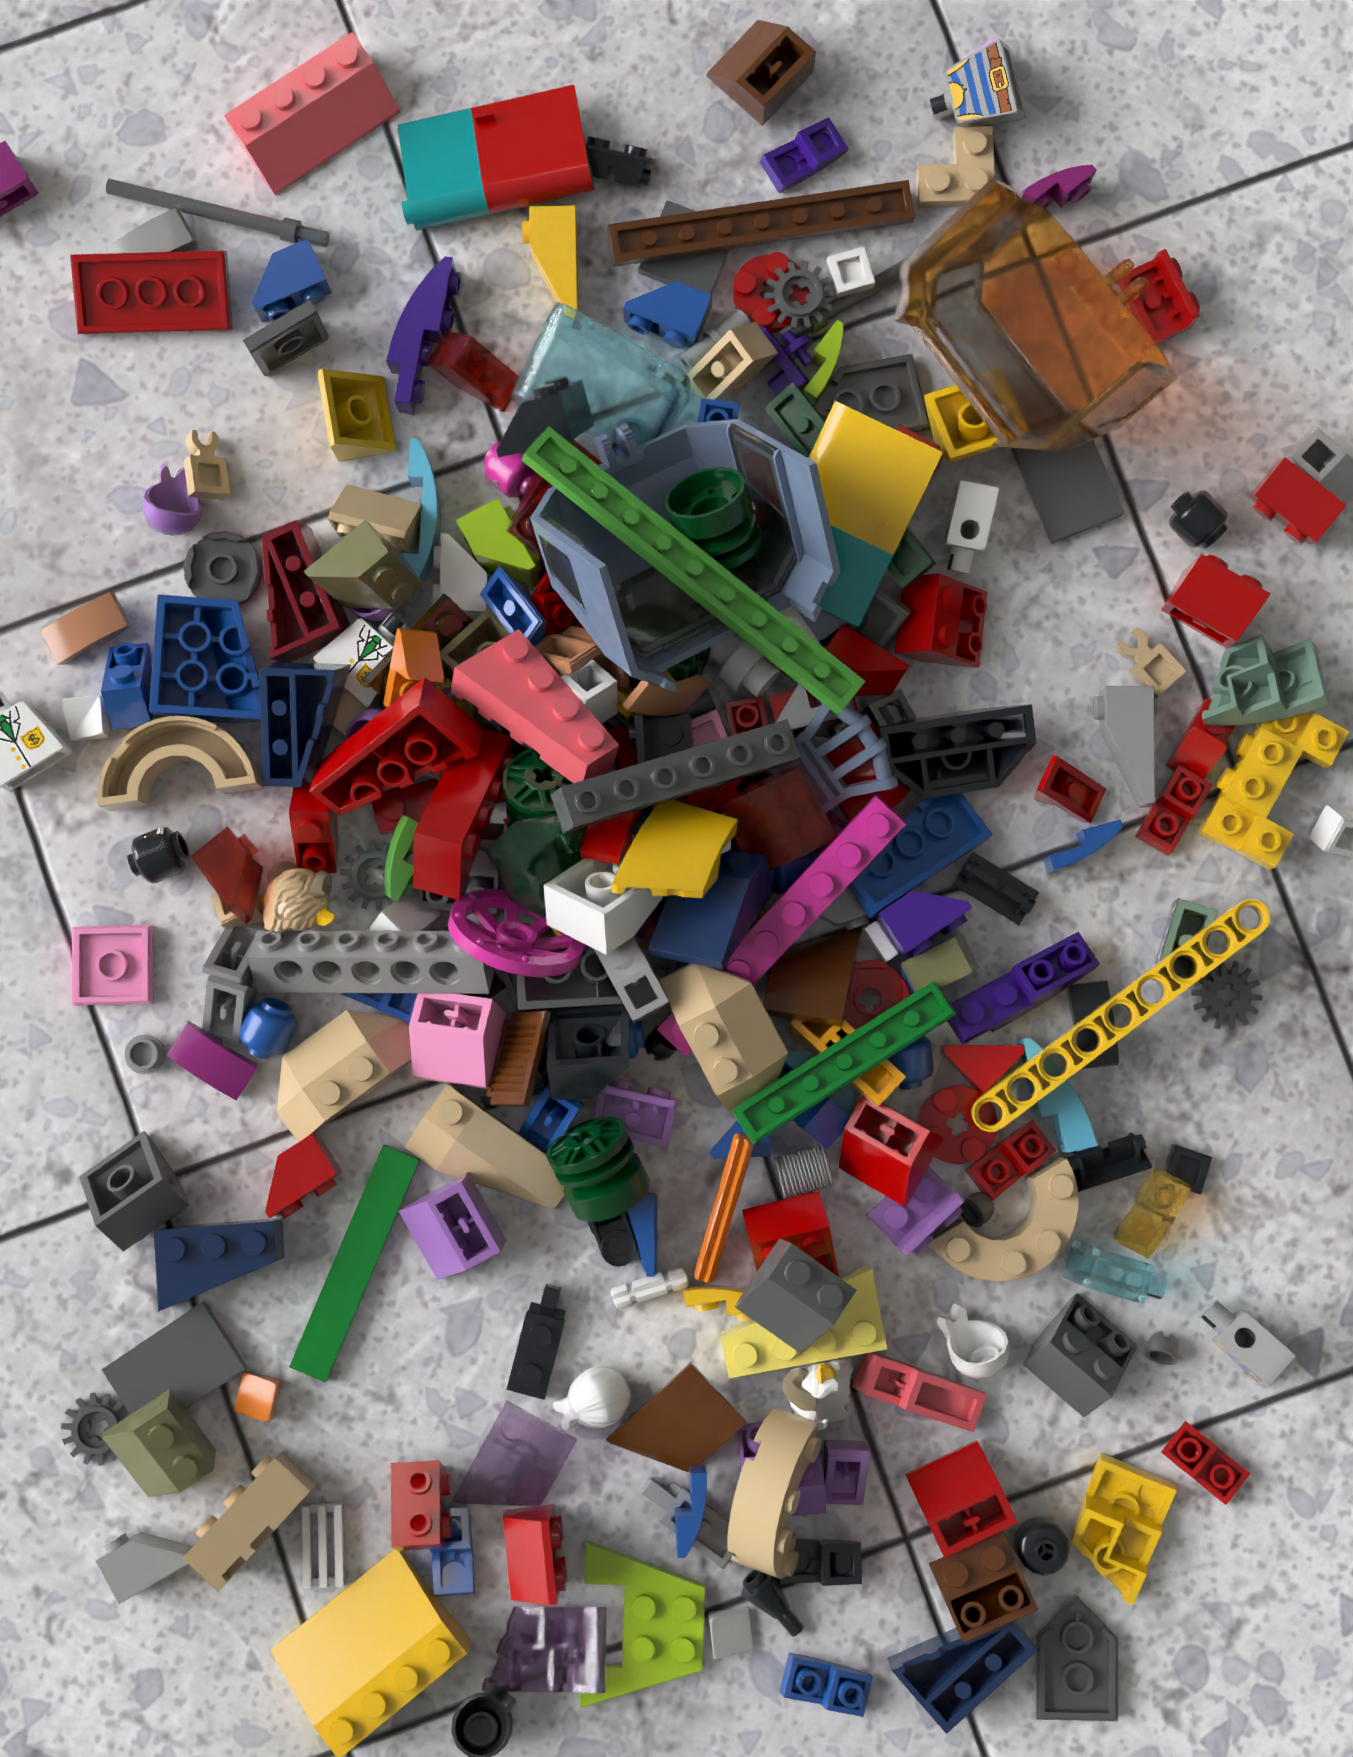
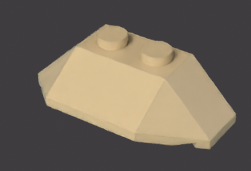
M690 963L662 977L660 982L676 1021L711 1087L735 1119L731 1109L778 1080L788 1055V1050L750 980L713 967Z
M345 1010L282 1057L276 1112L298 1142L310 1134L319 1131L412 1062L408 1022L393 1016Z

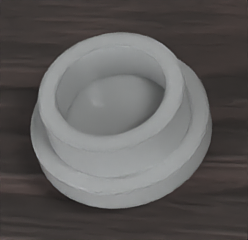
M152 1035L134 1037L125 1049V1061L128 1067L139 1074L155 1072L162 1066L165 1059V1049L162 1042Z

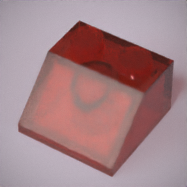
M801 766L784 768L718 805L723 815L738 819L737 831L734 837L741 851L766 855L769 871L803 857L837 837Z

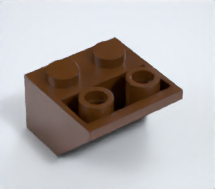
M757 20L708 71L707 77L763 126L813 73L816 51L788 26Z
M1004 1531L947 1558L942 1557L929 1563V1567L963 1643L1038 1611Z

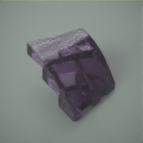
M506 1400L452 1501L459 1504L540 1506L577 1439Z
M513 1607L506 1624V1633L500 1639L496 1649L499 1657L491 1677L484 1679L482 1691H487L492 1683H496L499 1687L507 1690V1692L605 1693L607 1607Z

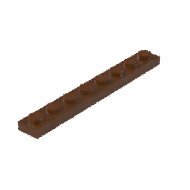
M909 180L608 224L607 232L613 266L618 267L910 223L915 219V212Z

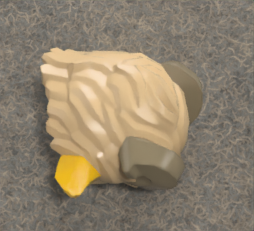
M289 861L274 864L267 875L269 885L266 889V895H262L259 898V905L264 909L263 920L265 930L275 931L276 933H282L285 930L289 931L291 929L306 930L307 928L313 929L315 925L327 926L335 920V915L328 911V898L332 888V875L324 870L315 873L309 869L299 868L296 864Z

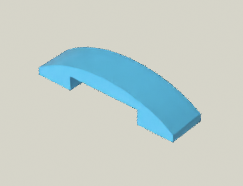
M410 438L408 478L412 487H423L419 554L403 553V556L422 582L425 583L434 562V546H438L441 528L440 497L434 472L418 439ZM422 587L414 592V595L409 600H414Z

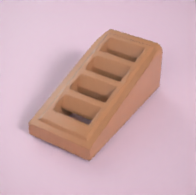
M553 633L534 645L558 675L576 672L602 653L596 644Z

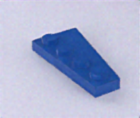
M962 793L923 799L905 819L906 825L847 886L869 918L986 842L993 835Z

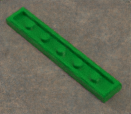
M932 981L731 1109V1112L752 1145H755L955 1017L956 1012L935 981Z
M385 1144L382 1146L289 1368L325 1383L328 1381L399 1213L398 1211L402 1206L418 1168L419 1158Z

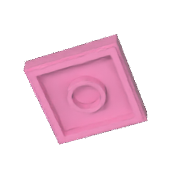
M154 926L72 927V1005L154 1004Z

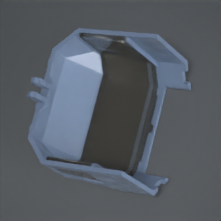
M739 419L684 424L638 447L631 427L624 422L615 426L618 443L624 452L617 457L609 437L604 432L593 436L597 454L602 461V464L598 466L670 524L664 501L667 492L675 483L687 475L708 468H733L742 473L752 500V508L755 511L763 534V541L760 549L752 558L728 571L779 612L791 606L813 622H816L823 608L819 603L828 585L834 586L841 572L816 462ZM553 486L547 490L530 519L552 588L556 590L607 658L631 677L658 684L664 689L677 693L674 682L661 672L736 633Z

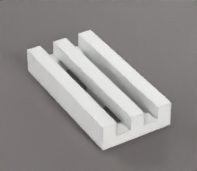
M344 1502L303 1504L301 1506L303 1589L312 1588L313 1586H319V1588H327L328 1586L344 1587ZM327 1512H334L335 1576H328ZM312 1513H318L319 1576H314Z

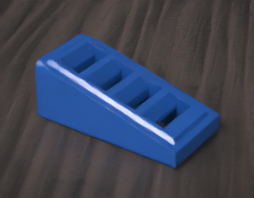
M646 1193L642 1200L627 1210L643 1270L647 1277H655L658 1271L656 1193Z

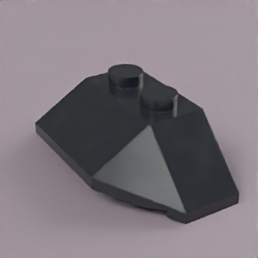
M1032 704L973 709L908 719L878 727L879 738L883 737L888 744L886 752L892 774H896L897 779L921 799L997 788L1018 766L1026 753L1030 752L1037 744Z

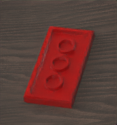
M226 250L70 254L77 334L233 330Z

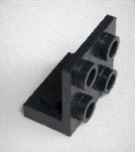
M690 713L670 716L635 714V723H629L630 747H636L638 763H632V766L693 748Z

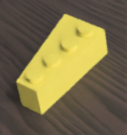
M866 1265L841 1278L857 1291L836 1323L802 1353L791 1348L752 1319L720 1332L728 1379L887 1350L873 1269Z

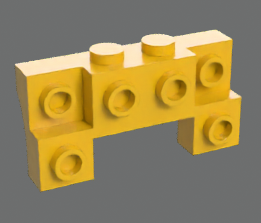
M1303 713L1288 718L1257 723L1251 735L1245 733L1238 743L1234 753L1239 757L1233 768L1227 767L1221 774L1216 784L1220 792L1197 834L1250 859L1268 870L1276 868L1294 833L1268 820L1267 816L1300 756L1325 769L1332 765L1350 731L1317 713L1311 715Z

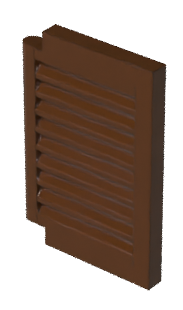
M547 1011L512 1012L511 1019L504 1020L486 1094L487 1098H491V1105L530 1107L551 1013Z

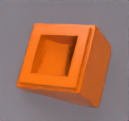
M243 1371L234 1411L269 1423L274 1419L283 1379Z

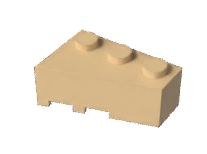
M283 1451L274 1459L267 1455L254 1468L251 1474L256 1479L246 1490L239 1485L223 1502L228 1509L219 1519L213 1515L210 1516L195 1533L200 1539L183 1556V1559L217 1592L222 1589L229 1579L317 1484Z

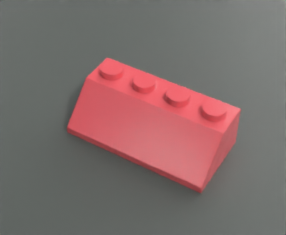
M351 32L224 116L234 137L274 195H276L401 112L374 62L354 33Z

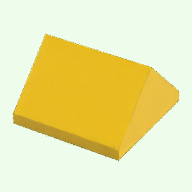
M320 369L318 377L329 443L337 460L340 462L396 451L384 376Z
M998 372L924 395L934 443L940 445V449L943 452L942 456L950 463L1024 440V432Z

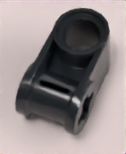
M627 1211L603 1221L587 1222L592 1234L595 1236L602 1257L608 1264L616 1267L625 1266L630 1263L638 1250ZM620 1236L628 1240L631 1249L630 1254L626 1258L616 1259L611 1256L608 1246L612 1238Z

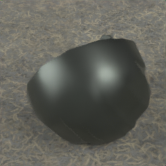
M492 1683L486 1692L476 1693L467 1697L457 1707L452 1718L451 1733L457 1748L468 1757H491L498 1754L508 1744L513 1732L514 1721L511 1709L517 1703L516 1699L496 1683Z

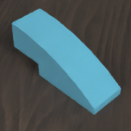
M1031 1038L1017 1040L1018 1045H1024V1054L1021 1056L1022 1064L1043 1050ZM1047 1055L1043 1062L1045 1072L1050 1076L1060 1075L1062 1070ZM1026 1078L1029 1093L1031 1096L1033 1093V1085L1028 1078ZM1068 1079L1033 1105L1035 1117L1051 1115L1060 1152L1069 1153L1098 1146L1086 1111Z

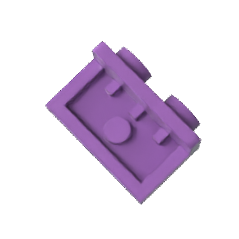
M614 1079L598 1093L593 1119L609 1116L619 1118L625 1125L628 1136L632 1141L668 1148L678 1102L670 1100L672 1092L648 1087L647 1094L631 1091L633 1083Z

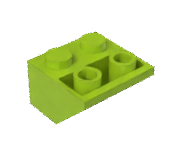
M496 498L456 520L463 539L475 561L487 574L493 575L499 566H504L516 582L521 584L527 583L528 586L532 587L539 584L540 580L537 572L542 570L539 556L529 539L524 542L520 539L524 534L511 506L503 508L500 500Z

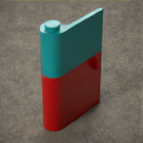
M574 84L397 125L407 201H402V210L406 224H413L416 231L595 191Z

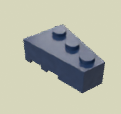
M274 662L259 667L263 786L302 787L312 782L316 764L323 759L351 664Z
M273 1218L172 1226L153 1230L158 1312L285 1258L283 1219Z
M1012 1621L964 1643L957 1629L954 1628L887 1657L891 1671L947 1734L1038 1650L1016 1621Z

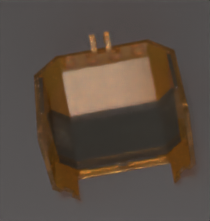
M994 177L901 263L899 281H902L900 304H897L895 322L910 325L998 438L991 446L1062 453L1111 431L1118 430L1178 379L1161 348L1126 305L1146 290L1149 285L1145 277L1136 279L1119 295L1111 287L1132 271L1135 264L1131 259L1122 261L1108 274L1103 276L1069 232L1035 198Z

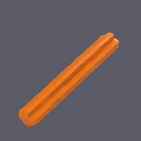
M736 1133L733 1136L693 1274L695 1279L706 1283H711L715 1279L754 1147L747 1135Z

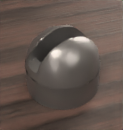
M1158 1331L1150 1336L1145 1355L1155 1363L1173 1365L1178 1359L1179 1342L1174 1334L1171 1333L1169 1337L1163 1336V1331Z

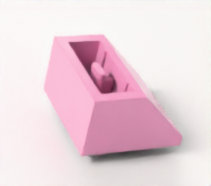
M418 993L409 1024L413 1077L488 1089L507 1013L493 999L460 994Z

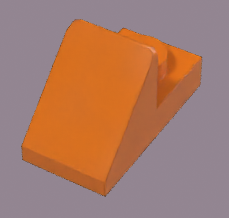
M397 628L383 702L385 707L391 705L424 677L430 682L443 683L444 674L438 638L435 632Z

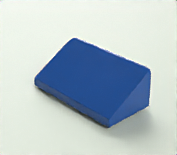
M499 566L480 593V596L509 634L519 629L534 646L544 639L546 620L506 568Z

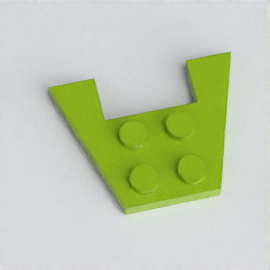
M586 1540L584 1584L624 1585L622 1664L582 1663L580 1708L702 1671L705 1584Z

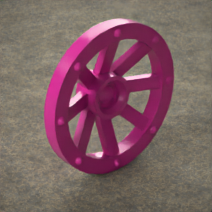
M483 889L466 893L460 897V900L454 902L448 921V928L452 938L469 955L496 969L522 976L550 977L567 973L579 964L585 948L584 943L560 931L558 932L561 936L537 939L550 927L547 925L545 901L514 890ZM488 909H505V921L498 923ZM518 911L538 919L529 926L518 921ZM474 913L484 927L466 917ZM568 948V949H566V950H565L564 952H562V953H557V952H551V951H549V950H556V949Z

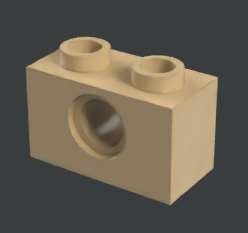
M753 322L730 329L683 379L700 402L701 398L728 402L778 352L758 324Z

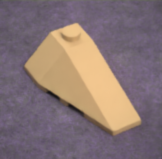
M453 1084L445 1086L425 1113L404 1147L437 1172L456 1178L468 1172L475 1184L555 1209L565 1196L563 1192L564 1186L560 1185L546 1157L547 1153Z

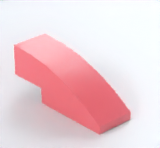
M876 1352L863 1354L852 1384L853 1388L864 1395L971 1432L975 1431L987 1396L986 1393Z

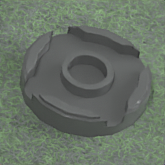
M229 531L211 532L203 536V539L199 540L196 545L194 543L188 550L183 565L185 581L195 597L237 600L239 605L249 601L255 594L263 576L262 562L254 546L241 535Z

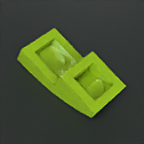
M836 320L814 350V360L812 362L820 367V369L804 389L805 395L814 406L830 383L837 365L843 337V323L839 320Z

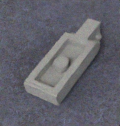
M651 1476L641 1489L643 1490L642 1494L657 1504L652 1513L659 1517V1522L675 1533L674 1508L691 1507L690 1491L674 1481L667 1488ZM705 1503L703 1518L693 1547L719 1567L725 1569L732 1555H735V1553L728 1551L729 1520Z

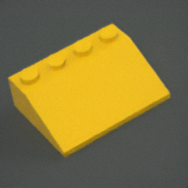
M393 1549L274 1646L271 1652L315 1730L336 1757H343L467 1655L472 1641L439 1598L433 1596L432 1589L404 1553Z

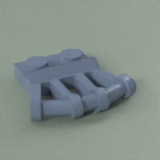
M822 703L807 728L794 737L800 758L786 766L771 770L808 824L849 797L884 791L899 785L896 774L891 772L886 752L888 744L883 737L878 738L870 727L872 721L867 714L862 715L849 705H846L843 711L837 715ZM829 713H832L849 725L821 745L814 739L815 734ZM856 734L865 746V749L835 768L826 754ZM872 758L876 779L848 785L842 779L844 775Z

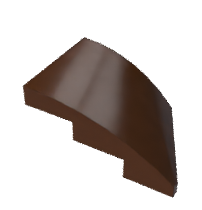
M858 927L789 947L773 964L763 1004L770 1016L842 1027L848 995H850L855 963H857L862 928Z
M690 1361L635 1413L629 1415L606 1440L615 1446L689 1472V1466H697L713 1454L746 1424V1420Z

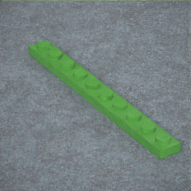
M548 426L524 453L522 461L834 713L839 715L865 683L855 672L551 427Z

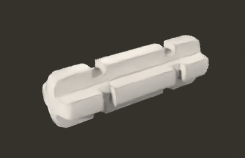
M676 1267L668 1270V1274L663 1275L660 1272L655 1274V1277H644L632 1281V1285L629 1286L626 1283L615 1286L611 1289V1295L614 1305L620 1309L632 1305V1301L635 1300L639 1303L668 1294V1290L671 1289L674 1292L688 1287L689 1281L683 1267Z

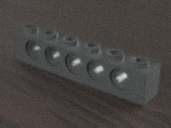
M788 719L566 785L551 794L564 834L786 766L799 759L800 755Z

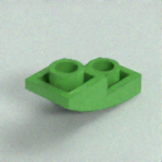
M404 815L401 816L395 828L385 864V895L398 902L401 895L406 897L413 888L414 865L403 860L406 853L411 855L414 852V831L418 822Z

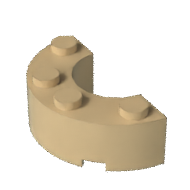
M169 716L149 721L135 728L121 739L123 742L117 747L111 757L108 756L104 764L98 785V806L110 812L149 806L150 790L156 778L168 767L181 762H193L204 765L212 774L216 789L225 794L265 788L261 772L254 758L233 736L217 725L199 718Z
M1057 1157L1025 1177L1030 1189V1208L1024 1221L1012 1232L999 1237L981 1236L973 1232L963 1220L957 1218L949 1226H944L932 1233L931 1236L934 1239L929 1246L945 1262L960 1272L981 1280L1013 1281L1040 1271L1049 1265L1064 1249L1077 1221L1079 1207L1078 1187L1068 1160Z
M773 1408L763 1421L754 1438L755 1442L761 1444L755 1459L746 1458L731 1508L728 1527V1551L736 1554V1556L732 1555L731 1560L733 1562L780 1579L787 1575L790 1577L793 1575L798 1563L799 1553L794 1551L797 1535H794L793 1530L789 1528L790 1517L795 1513L799 1504L800 1491L797 1489L803 1474L810 1462L814 1463L820 1451L821 1439L817 1438L819 1422L777 1408Z

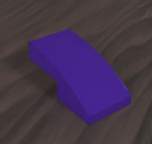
M828 117L799 131L793 141L763 154L759 163L780 194L818 173L847 153L849 148Z

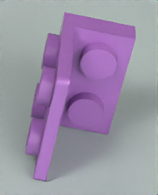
M928 1166L907 1207L885 1196L866 1215L903 1254L907 1256L914 1252L918 1255L933 1241L934 1238L930 1234L940 1224L947 1227L962 1214L963 1210L959 1206L965 1199L961 1194L952 1191L938 1174Z

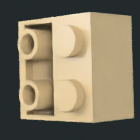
M346 484L330 510L328 520L336 534L342 539L364 520H367L402 554L415 553L420 537L422 504Z

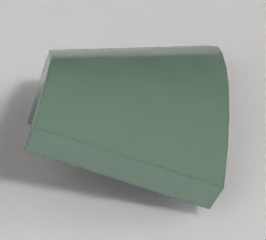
M1263 635L1225 649L1220 662L1221 670L1215 677L1212 685L1214 695L1209 709L1203 710L1202 720L1206 725L1214 726L1245 725L1288 718L1330 705L1317 648L1312 639H1307L1273 653Z

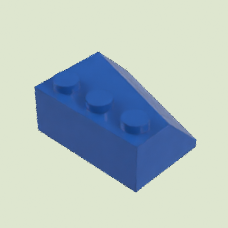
M157 594L149 712L154 718L189 716L217 723L261 722L259 679L237 600Z

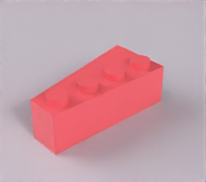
M519 629L454 667L451 687L453 695L461 701L465 698L476 706L478 713L488 721L495 720L511 732V738L521 745L526 743L541 754V760L572 783L603 775L613 768L619 744Z

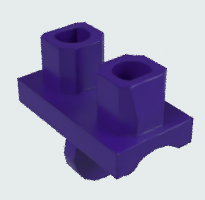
M763 326L761 330L778 352L765 367L775 360L782 368L780 372L767 382L768 386L776 396L792 382L798 384L804 392L810 380L794 360L798 358L804 367L812 363L814 359L807 352V349L813 343L812 338L805 334L797 339L793 332L788 330L781 336L788 345L785 349L775 335Z

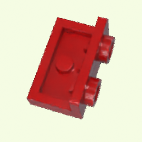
M1166 249L1157 252L1153 260L1119 275L1116 280L1150 348L1191 329L1200 317L1198 299L1192 291L1188 292L1182 281L1181 267L1174 257L1170 258Z

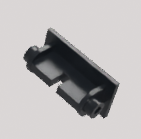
M588 136L585 145L593 177L608 180L610 166H615L617 168L614 182L636 186L637 188H641V185L649 186L651 170L645 169L646 162L655 163V158L646 157L648 149L625 144L623 152L610 149L609 140Z
M973 851L952 884L1018 926L1025 915L1029 914L1034 907L1035 899L1039 894L1037 890Z
M1131 1132L1128 1133V1136L1107 1142L1108 1147L1102 1149L1098 1145L1079 1152H1071L1072 1156L1066 1159L1073 1170L1078 1192L1151 1169L1152 1164L1144 1149H1147L1143 1135H1134Z

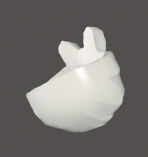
M955 1303L951 1308V1320L943 1316L938 1317L937 1323L947 1339L951 1361L961 1374L975 1379L990 1378L1000 1372L1008 1363L1010 1356L1009 1342L1006 1333L999 1326L987 1321L968 1320L967 1309Z
M604 1366L593 1367L576 1377L569 1388L567 1398L554 1402L553 1408L555 1411L563 1413L564 1418L561 1421V1426L565 1431L575 1427L578 1423L588 1428L601 1429L615 1424L624 1417L631 1404V1389L626 1378L616 1369Z

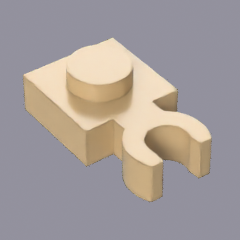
M192 430L185 438L186 447L192 455L183 460L188 497L224 500L230 495L226 458L215 457L214 451L219 445L218 435L216 432L211 431L205 437L206 445H204L198 439L197 430Z
M1136 627L1130 634L1137 640V648H1129L1125 642L1120 641L1116 645V650L1124 658L1133 659L1137 663L1129 672L1142 686H1154V699H1156L1179 679L1186 670L1161 643L1154 649H1151L1148 646L1146 633Z

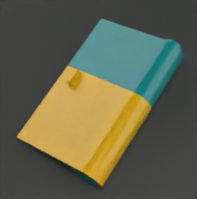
M837 401L834 402L808 457L817 464L841 569L834 586L828 585L819 605L823 607L822 610L859 627L943 452ZM778 524L754 573V576L760 579L757 586L764 590L774 585L794 545Z

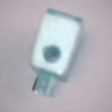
M1073 1240L1063 1278L1086 1288L1140 1304H1144L1147 1296L1161 1299L1167 1288L1166 1276L1154 1273L1153 1264L1085 1242Z

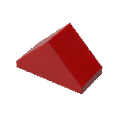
M941 1045L940 1054L976 1090L986 1093L1024 1054V1045Z

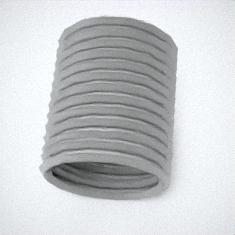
M823 1146L809 1148V1150L805 1149V1151L801 1150V1152L798 1151L797 1153L794 1152L785 1156L782 1155V1157L778 1156V1158L774 1157V1164L784 1198H787V1196L790 1198L793 1195L796 1196L805 1192L808 1193V1191L812 1192V1190L816 1191V1189L819 1190L824 1187L827 1189V1187H833L834 1185L828 1157Z

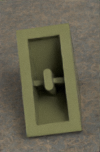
M962 933L901 963L915 992L932 981H935L940 989L973 973L979 968Z

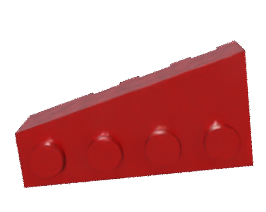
M424 677L317 763L309 792L338 816L381 798L383 792L397 786L402 789L413 784L415 778L431 771L434 774L449 768V763L462 757L468 760L477 756L483 727Z
M482 729L478 755L468 760H465L464 757L449 763V768L444 770L414 831L413 888L460 900L483 836L489 826L494 807L501 800L503 794V772L509 762L517 756L515 753H511L512 738L510 735Z

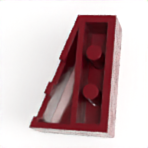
M294 520L261 536L264 583L268 589L269 609L266 610L267 622L270 623L271 633L269 656L271 660L277 662H292L327 646L351 626L343 605L304 572L322 556L312 529L298 520Z

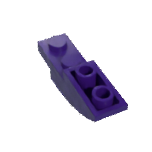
M445 256L421 281L407 302L391 339L386 362L390 372L399 375L394 400L399 413L414 415L416 403L422 404L425 394V381L421 380L423 366L429 367L432 357V344L428 342L443 344L445 332L452 331L454 309H450L452 295L458 296L461 284V273L456 272L453 257Z
M1078 931L1014 965L1007 974L950 1003L956 1015L947 1022L963 1045L989 1030L993 1033L1025 1015L1096 969L1100 963Z

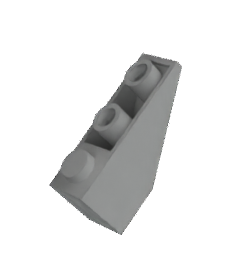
M634 936L607 955L594 949L634 1024L670 1005Z

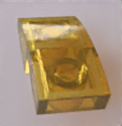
M1156 1167L1134 1195L1135 1205L1115 1229L1114 1241L1149 1259L1179 1214L1191 1190L1190 1184Z

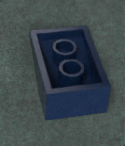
M728 850L721 854L718 879L703 898H689L677 895L667 896L648 949L650 956L723 969L773 894L767 856L746 851Z

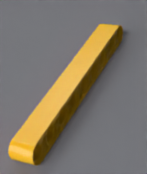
M1247 899L1232 906L980 1096L973 1103L971 1109L974 1123L981 1130L987 1132H996L1005 1127L1260 935L1270 922V912L1267 906L1255 899ZM1244 907L1253 909L1258 915V923L1254 929H1246L1239 922V913ZM1211 932L1220 933L1226 940L1225 950L1220 954L1212 953L1206 946L1207 936ZM1179 956L1188 957L1193 963V973L1187 979L1180 978L1174 972L1173 964ZM1148 980L1155 981L1161 988V997L1155 1003L1146 1002L1141 995V987ZM1116 1004L1124 1006L1129 1012V1021L1121 1028L1113 1026L1108 1019L1109 1010ZM1086 1028L1092 1030L1097 1036L1096 1047L1090 1052L1081 1051L1076 1044L1077 1034ZM1051 1053L1060 1054L1065 1061L1064 1071L1058 1076L1048 1075L1043 1068L1044 1059ZM1020 1077L1028 1078L1033 1085V1093L1026 1100H1017L1011 1093L1012 1083ZM986 1102H995L1001 1109V1117L994 1124H985L979 1118V1109Z

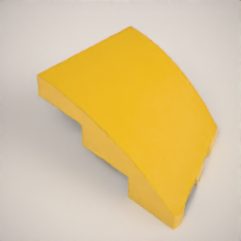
M675 800L657 805L629 847L612 882L611 892L624 894L626 887L649 888L652 891V896L677 895L689 898H703L718 879L721 851L736 834L738 819Z
M1100 1453L1079 1509L1071 1536V1543L1083 1556L1088 1557L1094 1563L1095 1569L1104 1578L1107 1577L1114 1584L1128 1604L1134 1605L1147 1576V1565L1162 1534V1523L1177 1492V1484Z

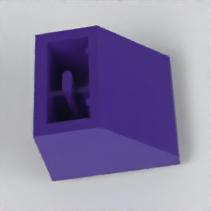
M911 891L872 919L874 922H879L898 949V957L908 953L912 958L935 943L931 936L938 931L945 936L967 922L968 919L964 914L972 909V906L968 901Z

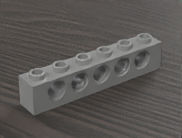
M307 930L284 931L282 933L257 931L247 956L257 992L489 994L495 972L494 967L475 959L465 952L454 941L449 931Z

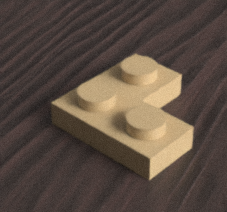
M993 126L955 127L953 131L954 164L918 165L917 167L918 208L993 206L995 203Z

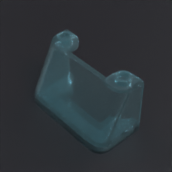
M558 302L548 315L511 394L512 401L515 403L514 407L518 409L521 402L534 395L532 389L545 385V382L563 376H567L569 382L582 379L594 426L583 434L594 439L593 436L604 432L609 437L612 448H614L616 445H619L615 426L626 422L633 431L632 433L638 447L672 430L690 399V378L681 369L572 307Z

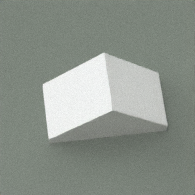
M412 888L406 897H400L398 902L395 901L384 909L367 931H427L442 914L437 909L418 908L419 891L416 888Z

